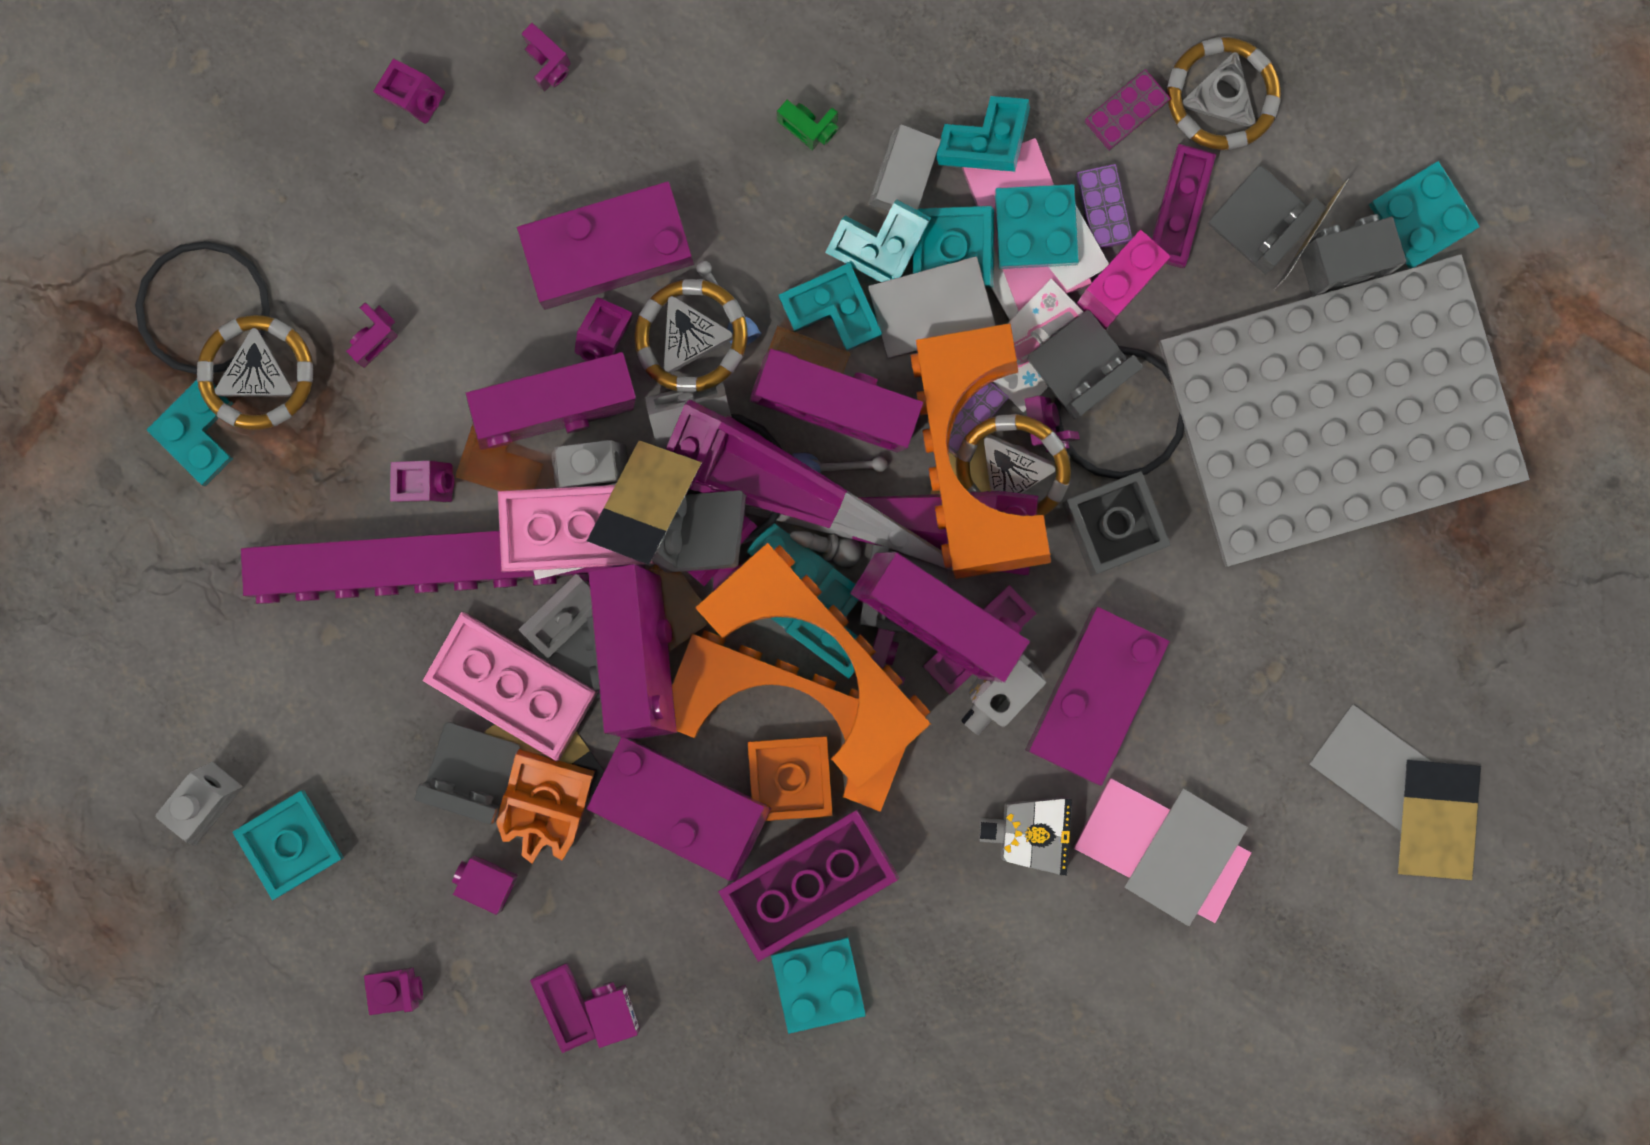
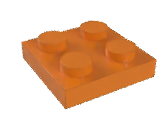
M827 736L748 741L751 798L771 807L766 821L833 816Z

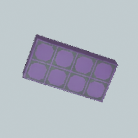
M1116 164L1077 172L1076 178L1087 226L1100 249L1129 243L1132 239Z
M989 383L969 399L958 414L949 441V452L957 457L956 454L964 437L979 423L993 417L1009 398L994 384Z

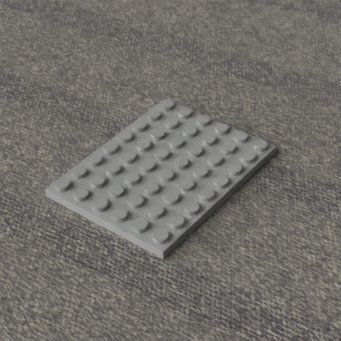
M1462 254L1167 338L1159 342L1225 567L1530 480Z

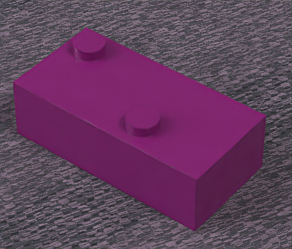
M669 181L517 227L536 294L544 310L694 265Z
M770 349L763 358L749 399L751 403L895 453L908 448L923 405L922 401L876 386L878 380L869 375L855 372L854 377H850L799 359L790 353Z
M623 352L465 393L480 450L501 447L514 441L566 428L567 433L579 432L590 428L589 422L633 411L636 400Z
M897 552L875 553L850 593L979 679L1005 683L1030 642L1019 634L1022 630L1019 625L1003 616L997 620Z
M635 564L588 572L604 733L631 740L677 733L668 643L672 640V630L669 621L665 619L661 576Z
M1099 607L1092 608L1025 751L1096 785L1102 786L1170 641Z
M621 737L587 810L730 881L738 879L770 813L771 807L634 739Z
M858 809L718 891L759 962L896 882L900 877L861 810Z

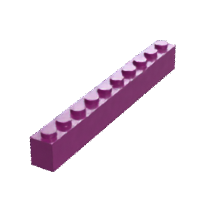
M500 531L241 548L243 596L256 597V604L280 603V596L295 595L297 602L320 600V593L335 592V599L359 598V590L375 589V596L399 595V588L414 587V593L416 594L439 592L438 585L454 584V591L477 590L478 582L493 581L494 588L518 587L517 580L533 579L534 586L557 584V577H573L575 574L586 583L589 582L588 572L620 567L582 568L537 580L535 579L534 571L502 572Z

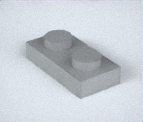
M575 574L519 628V631L549 658L587 621V617L593 615L590 587Z

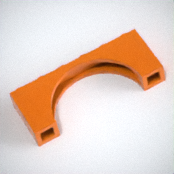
M1011 323L916 340L918 353L910 354L914 378L922 377L924 391L916 393L917 400L923 402L920 415L928 414L930 425L929 429H923L926 453L934 452L936 466L929 467L932 491L940 490L942 505L935 506L938 529H946L948 544L941 545L945 569L953 568L955 579L1051 563L1044 516L1007 514L981 503L959 482L953 472L949 459L951 431L964 405L974 394L989 383L1018 373Z
M767 543L695 608L723 639L733 631L751 622L766 618L786 617L816 625L830 634L842 646L850 658L856 673L859 702L851 732L840 749L831 757V760L857 789H860L931 724L925 718L930 711L915 694L909 699L898 688L903 681L888 664L882 669L871 658L876 651L861 634L855 639L844 628L849 621L835 605L827 609L817 598L822 591L808 575L800 579L790 568L795 563L791 556L780 545L773 549Z
M704 630L701 637L692 634L672 684L676 729L678 732L696 738L707 717L730 696L756 686L781 685L800 690L818 700L833 715L843 733L844 739H847L855 722L859 691L851 688L849 695L834 690L837 682L814 674L812 681L797 675L799 667L777 659L775 666L760 661L763 653L740 645L738 652L723 646L726 638L723 639L721 636ZM905 748L860 789H857L847 777L843 797L881 812Z

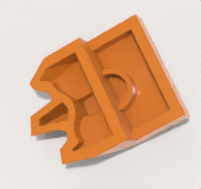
M519 749L515 755L507 790L503 795L496 821L502 841L510 842L516 836L523 837L521 856L531 864H533L542 847L546 845L552 847L553 856L563 860L577 834L595 771L562 761H555L552 758Z

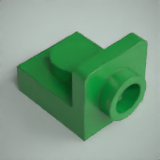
M786 100L777 110V122L812 151L819 143L826 145L839 129L836 125L838 112L833 107L818 124L814 122L816 119L815 115L801 103L795 106L789 100Z

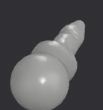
M796 531L790 534L791 539L802 547H809L811 550L821 552L824 560L830 561L832 559L839 567L850 568L856 565L861 558V547L854 539L838 538L835 534H830L825 538L816 534L812 535V533L807 531Z

